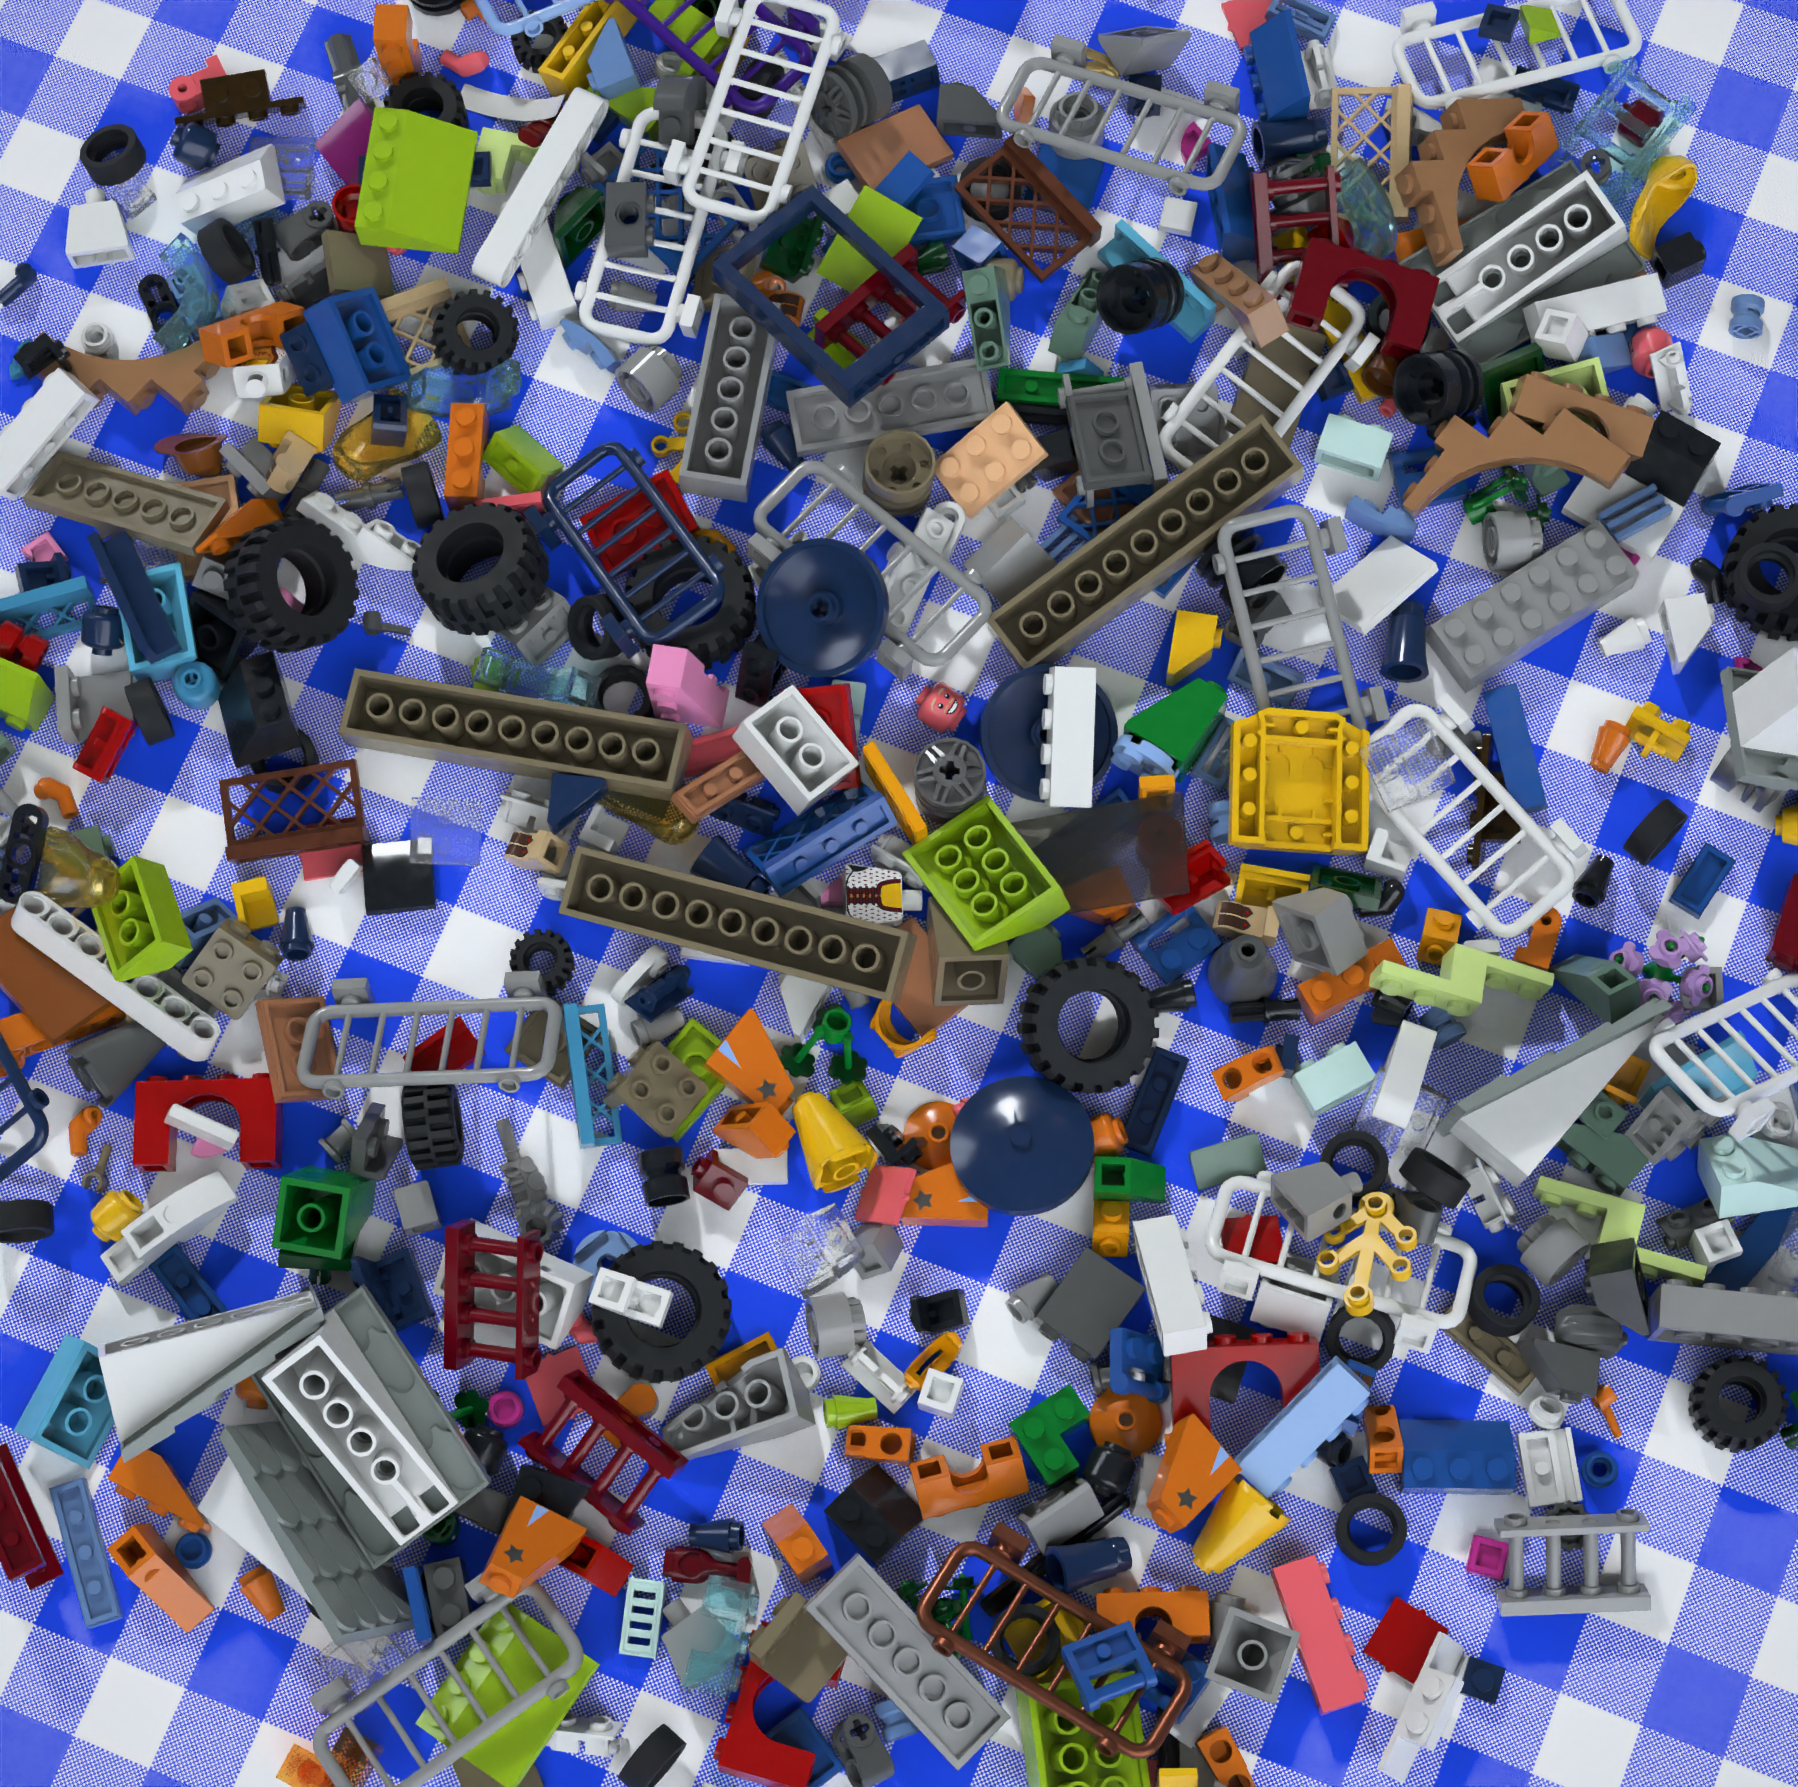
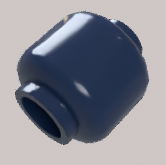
M193 121L188 122L183 129L177 126L169 142L170 145L174 146V159L197 171L204 169L205 166L210 168L221 147V144L217 143L215 132Z
M93 605L92 610L83 614L80 639L83 645L92 648L91 654L112 656L113 650H118L125 646L119 608Z

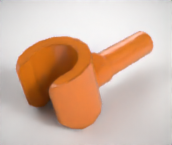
M465 0L460 4V11L467 21L478 16L486 23L474 0Z
M1602 1385L1597 1389L1596 1396L1591 1397V1402L1605 1416L1613 1437L1617 1438L1623 1434L1609 1406L1618 1398L1609 1385Z

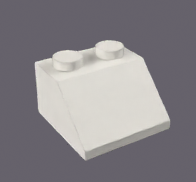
M1288 1253L1284 1268L1312 1276L1316 1261ZM1338 1269L1336 1273L1331 1275L1320 1273L1319 1278L1338 1283L1341 1269ZM1263 1276L1250 1320L1260 1323L1266 1328H1276L1285 1332H1308L1309 1337H1315L1320 1342L1334 1297Z

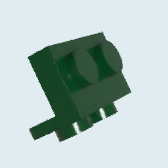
M818 215L813 219L805 217L763 251L758 268L770 271L792 284L801 277L808 276L815 262V259L812 257L814 247L816 248L820 244L824 235V230L821 229L823 219Z

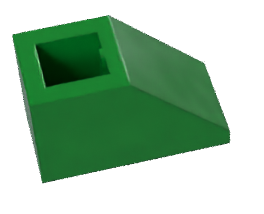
M1095 1156L1093 1200L1165 1203L1166 1167L1128 1157Z

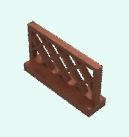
M1012 134L1004 141V146L958 182L954 186V191L1040 283H1043L1087 246L1091 248L1100 240L1102 226L1029 148H1022L1014 142V134ZM1003 159L1012 168L1011 177L992 176V167ZM973 182L987 183V197H973L966 188ZM991 184L1011 185L1010 199L990 198ZM1014 185L1029 186L1034 192L1033 201L1015 200ZM990 205L1008 206V221L994 220L989 215ZM1013 207L1033 208L1032 222L1012 221ZM1036 208L1050 209L1056 215L1055 224L1035 223ZM1059 219L1063 222L1064 225L1059 224ZM1003 228H1008V234L1003 230ZM1011 229L1031 230L1030 244L1016 243L1011 238ZM1035 230L1054 231V246L1034 245ZM1058 232L1073 233L1079 239V242L1072 247L1058 246ZM1024 251L1030 252V256H1028ZM1033 253H1053V263L1042 271L1034 263Z
M356 759L219 780L228 846L225 847L226 859L233 864L370 843ZM349 768L351 782L341 792L328 781L336 770ZM327 772L324 778L320 777L316 773ZM311 774L321 782L308 798L295 789L294 786L303 775ZM293 777L290 783L283 780L284 778ZM271 780H278L286 786L275 803L260 793L267 782ZM260 782L255 789L249 785ZM243 785L252 792L241 808L231 802L229 787ZM325 785L339 795V798L328 812L313 802ZM291 791L306 801L294 818L279 807ZM351 791L353 792L354 801L347 797ZM257 796L272 806L260 823L245 813ZM344 800L355 807L356 821L341 823L333 817ZM310 805H312L324 814L325 817L316 828L308 829L299 820ZM232 808L237 811L234 817L232 815ZM278 811L291 820V822L282 833L274 834L265 825L274 813ZM244 816L257 827L249 838L236 840L234 827L241 817ZM329 820L336 823L335 825L325 826ZM295 825H297V826H299L301 829H303V830L292 831V829L295 827ZM262 830L268 834L265 836H258Z

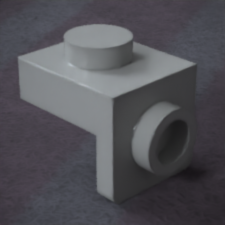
M610 141L592 156L585 152L581 155L580 172L582 177L591 186H594L598 181L602 184L622 162L624 154Z

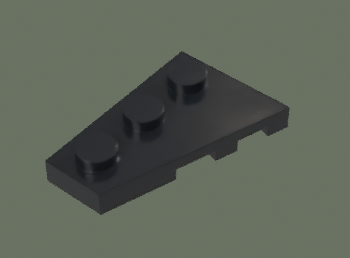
M522 1464L504 1525L520 1496L570 1520L579 1503L587 1496L593 1486L529 1464Z

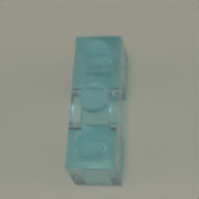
M709 1575L700 1612L703 1616L718 1619L724 1624L726 1631L725 1639L717 1649L710 1652L691 1649L682 1684L685 1690L729 1700L731 1691H738L742 1670L736 1669L740 1654H747L748 1641L751 1637V1633L745 1632L748 1618H755L760 1596L754 1595V1585Z

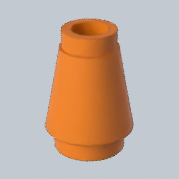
M1606 720L1604 725L1598 728L1589 766L1598 772L1608 774L1610 768H1612L1630 743L1631 739L1629 736L1631 730L1618 722Z
M263 1564L238 1579L242 1587L239 1589L240 1592L264 1616L267 1622L286 1611L272 1571H267Z

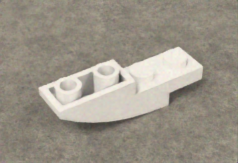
M317 490L301 499L296 510L307 518L313 519L316 524L322 523L331 530L330 535H337L342 540L344 551H349L353 559L384 569L412 571V565L415 563L413 557L416 548H421V545L399 534L392 524L378 518L368 524H364L358 515L347 512L337 505L331 496Z
M217 1170L175 1192L135 1219L120 1231L124 1237L100 1255V1258L117 1284L125 1286L178 1241L186 1243L240 1198L222 1171Z

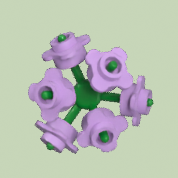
M1683 928L1679 930L1683 935L1679 939L1672 936L1666 929L1659 930L1656 934L1657 941L1648 949V954L1654 961H1650L1646 965H1644L1643 955L1635 951L1636 945L1631 941L1625 942L1623 948L1612 952L1609 956L1610 961L1618 962L1635 978L1640 973L1644 977V979L1639 981L1640 1006L1655 997L1659 1000L1664 998L1674 1006L1661 1021L1670 1017L1674 1021L1675 1026L1684 1022L1683 1017L1690 1015L1692 1012L1690 1009L1684 1010L1681 1000L1670 1002L1669 995L1673 993L1671 981L1680 984L1681 993L1689 997V1004L1692 1006H1698L1701 999L1708 997L1713 991V980L1709 977L1710 967L1708 965L1702 964L1698 970L1689 969L1684 973L1683 977L1673 974L1672 969L1679 968L1682 964L1681 959L1685 956L1692 964L1700 958L1705 962L1708 961V958L1703 953L1708 948L1704 943L1705 938L1699 936L1695 931L1692 934H1688Z

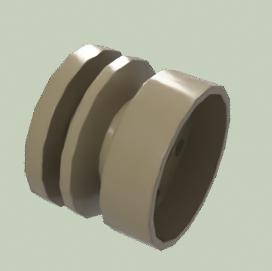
M896 429L886 431L877 436L867 448L862 479L863 493L894 518L913 515L920 511L930 499L936 460L934 450L928 441L916 432Z

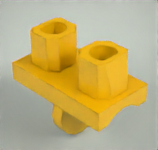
M1650 701L1646 702L1642 707L1637 705L1625 726L1631 730L1629 737L1644 746L1640 756L1646 759L1649 753L1653 751L1677 763L1692 737L1689 735L1691 725L1680 718L1674 719L1671 724L1659 718L1662 713L1660 707Z

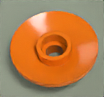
M943 1101L929 1102L918 1107L907 1119L903 1132L905 1137L904 1144L913 1137H924L928 1141V1144L921 1149L923 1155L915 1162L922 1168L933 1170L952 1162L950 1137L956 1119L952 1112L954 1104ZM935 1128H942L945 1131V1135L937 1139L932 1136V1131Z
M1109 1389L1094 1402L1090 1411L1089 1428L1091 1436L1097 1445H1104L1105 1441H1109L1132 1452L1130 1457L1136 1458L1141 1456L1143 1452L1147 1453L1157 1442L1161 1433L1162 1417L1158 1405L1148 1401L1146 1397L1131 1393L1120 1395ZM1123 1414H1129L1133 1419V1423L1130 1426H1122L1119 1422V1417Z

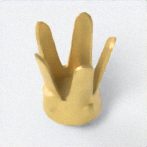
M1086 47L1087 58L1094 61H1087L1085 69L1119 79V73L1108 55Z

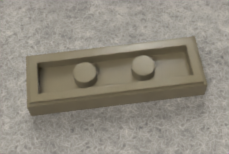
M1453 1304L1446 1310V1312L1443 1315L1449 1314L1452 1311ZM1468 1310L1463 1321L1456 1327L1440 1329L1518 1397L1536 1378L1519 1352L1518 1346L1508 1337L1492 1336L1482 1331L1472 1321Z

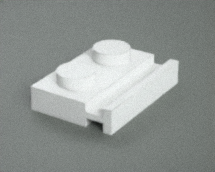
M1571 1427L1518 1433L1516 1441L1528 1509L1555 1506L1556 1502L1564 1504L1568 1500L1573 1503L1582 1502L1583 1496Z

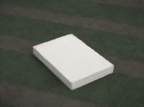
M1623 473L1612 488L1608 490L1584 476L1564 505L1561 513L1587 527L1597 521L1596 516L1599 512L1647 486ZM1665 497L1664 503L1666 505L1670 504L1673 508L1671 515L1618 543L1619 547L1631 554L1639 555L1640 559L1650 564L1685 508ZM1647 498L1644 501L1621 512L1620 514L1608 519V522L1634 509L1635 507L1647 502L1648 500H1650V498ZM1655 506L1614 530L1616 533L1654 513L1658 510Z
M1390 535L1332 585L1341 621L1365 636L1439 571L1436 562ZM1320 596L1319 598H1317V601L1319 603V606L1323 607Z

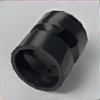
M658 1147L637 1155L640 1176L646 1179V1182L642 1184L645 1206L666 1207L680 1204L690 1199L687 1177L681 1175V1172L686 1169L681 1147Z

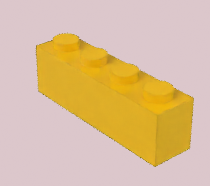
M597 0L585 5L538 69L550 95L558 97L565 94L563 100L567 101L576 87L587 90L590 86L587 74L592 72L588 59L607 20L614 17L625 38L638 18L618 0H614L611 4L606 3L604 0Z

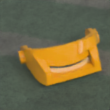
M881 1000L869 1026L886 1043L887 1048L891 1049L895 1058L905 1057L921 1046L932 1043L938 1037L936 1035L938 1032L933 1028L917 1041L903 1038L897 1033L891 1022V1006L893 1002Z
M953 1331L952 1333L946 1332L935 1339L908 1366L903 1373V1376L906 1378L903 1382L911 1390L915 1387L918 1391H921L928 1368L945 1372L952 1365L961 1351L963 1345L961 1338ZM940 1350L942 1353L918 1375L916 1372L935 1352Z

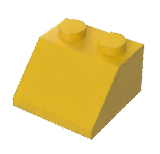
M292 384L283 395L265 396L259 403L257 442L268 443L270 447L278 448L289 430L317 447L318 449L315 454L323 452L332 442L342 405L337 392L333 390L319 391L306 397L301 385Z

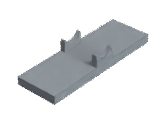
M975 358L898 371L888 384L878 386L850 409L825 385L786 391L797 457L870 445L877 436L889 430L904 429L923 436L975 427L995 411L987 370L977 372Z
M856 1553L803 1606L957 1771L1011 1718L953 1654L950 1657H945L933 1649L931 1644L935 1638L921 1628L917 1615L860 1554Z

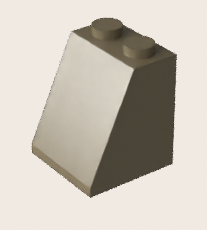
M929 897L926 926L933 1006L1003 1004L1010 956L1007 940L974 951L936 899Z

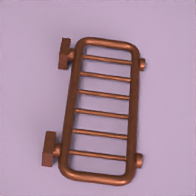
M999 1521L993 1529L987 1545L977 1541H965L958 1544L948 1554L921 1596L916 1608L917 1620L921 1628L935 1638L931 1644L933 1649L945 1657H950L954 1650L1098 1738L1094 1746L1098 1752L1106 1757L1113 1758L1117 1751L1133 1759H1144L1155 1754L1180 1715L1192 1691L1191 1677L1188 1671L1180 1664V1661L1193 1638L1160 1619L1147 1643L1139 1639L1154 1671L1156 1672L1159 1668L1171 1675L1177 1682V1689L1147 1740L1143 1743H1134L1119 1733L1145 1691L1143 1687L1134 1692L1114 1728L1111 1729L1086 1714L1087 1711L1083 1705L1078 1709L1054 1694V1691L1068 1670L1065 1662H1063L1047 1689L1021 1674L1060 1609L1087 1624L1077 1641L1088 1637L1093 1628L1102 1632L1117 1625L1019 1566L1026 1555L1031 1540ZM968 1556H975L989 1564L990 1567L951 1628L948 1629L932 1617V1607L962 1560ZM999 1570L1022 1584V1586L981 1649L958 1635L957 1631L995 1571ZM1030 1589L1053 1603L1054 1606L1017 1666L1013 1669L989 1654V1651L1026 1592ZM1110 1673L1099 1677L1093 1686L1094 1689L1102 1687Z

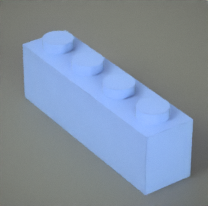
M1335 1356L1234 1458L1236 1463L1242 1468L1240 1474L1267 1499L1273 1492L1280 1494L1291 1483L1292 1477L1290 1475L1299 1466L1302 1468L1307 1467L1317 1456L1318 1452L1316 1449L1325 1440L1331 1442L1340 1434L1344 1428L1341 1423L1351 1413L1356 1416L1368 1405L1370 1400L1367 1397L1371 1394L1369 1386L1338 1356Z

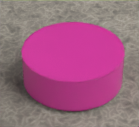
M500 1391L490 1398L487 1414L492 1423L497 1427L503 1429L513 1428L521 1422L524 1416V1404L517 1394L511 1391Z

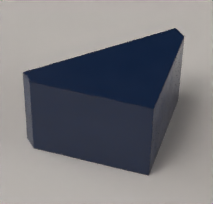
M374 393L370 444L404 447L407 433V396Z
M553 773L547 822L550 831L554 835L609 793L607 783L603 778Z

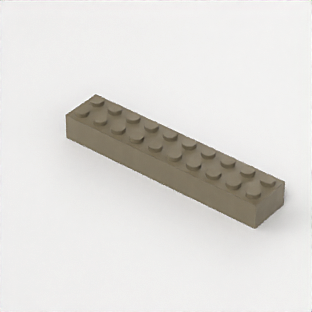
M1261 414L994 611L986 622L989 630L1020 670L1035 665L1055 663L1204 553L1217 540L1220 528L1226 521L1238 516L1259 512L1304 479V466Z
M357 668L354 669L338 731L348 746L551 781L553 773L603 778L607 783L609 791L671 801L672 794L683 786L694 739L688 725L684 723Z
M578 845L575 849L558 912L572 918L897 1004L900 1003L917 935L908 931Z

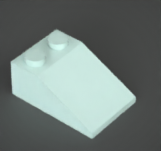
M1731 1134L1699 1139L1697 1172L1719 1219L1798 1207V1148L1752 1137H1746L1737 1141Z

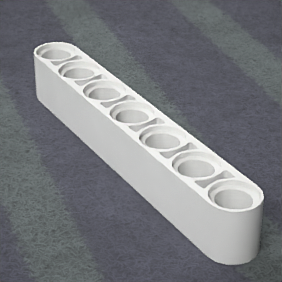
M576 87L572 91L477 253L472 265V274L501 288H505L509 284L579 164L581 155L586 152L604 121L609 107L608 99L580 87Z
M27 891L21 895L11 919V926L18 935L186 1058L197 1062L208 1059L220 1035V1026L211 1016L153 974L121 982L115 981L99 934L44 894L37 891Z

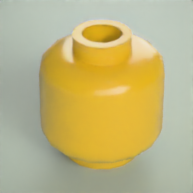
M126 1189L107 1192L90 1212V1218L94 1224L92 1228L93 1233L104 1242H109L110 1240L117 1242L121 1240L124 1236L120 1231L143 1214V1203Z

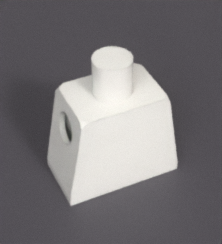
M91 188L86 190V204L73 205L69 209L65 252L73 269L134 261L133 247L123 214L117 202L114 200L106 201L105 192L102 189Z

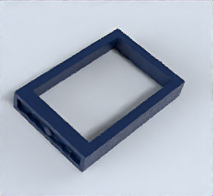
M814 185L809 186L803 192H797L787 205L779 211L769 214L764 223L754 231L745 233L735 246L728 251L721 252L712 263L714 282L849 409L950 327L949 309ZM813 211L920 308L845 370L739 272L742 267Z

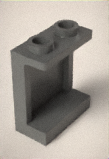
M1086 1246L1036 1316V1323L1040 1326L1038 1331L1052 1342L1056 1343L1059 1339L1070 1347L1068 1352L1082 1363L1086 1364L1088 1360L1097 1363L1101 1353L1110 1342V1329L1120 1328L1134 1306H1137L1144 1297L1146 1287Z

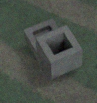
M666 75L659 81L653 103V110H659V143L671 144L672 140L675 139L686 142L687 145L694 144L695 110H706V76Z

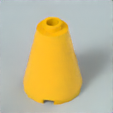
M806 1092L796 1099L792 1113L809 1177L815 1190L818 1191L819 1188H822L824 1193H832L845 1189L860 1180L857 1174L865 1167L868 1172L874 1168L878 1160L874 1147L822 1093Z
M1240 1473L1223 1489L1191 1549L1196 1555L1192 1561L1208 1575L1212 1571L1217 1574L1222 1573L1286 1527L1291 1521L1289 1516L1282 1514L1284 1510L1270 1497L1267 1499L1253 1485L1250 1486L1244 1480L1245 1477Z

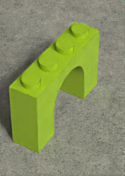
M655 0L648 11L659 21L663 22L685 1ZM690 5L667 28L686 43L711 18ZM714 26L691 49L709 65L730 45L732 40L730 37L726 38L717 35ZM682 60L681 67L676 74L701 76L684 60ZM590 85L587 91L594 93ZM640 87L608 100V109L619 115V120L632 128L636 116L643 110L653 107L657 87ZM599 91L594 93V94H596V95L602 97V95H601V93H600ZM653 120L647 124L643 137L647 135L652 141H657L659 138V120Z

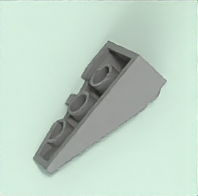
M782 1347L747 1361L741 1366L742 1370L727 1382L724 1380L714 1387L715 1391L700 1403H693L661 1428L663 1439L688 1460L783 1437L816 1425L808 1389L785 1348Z

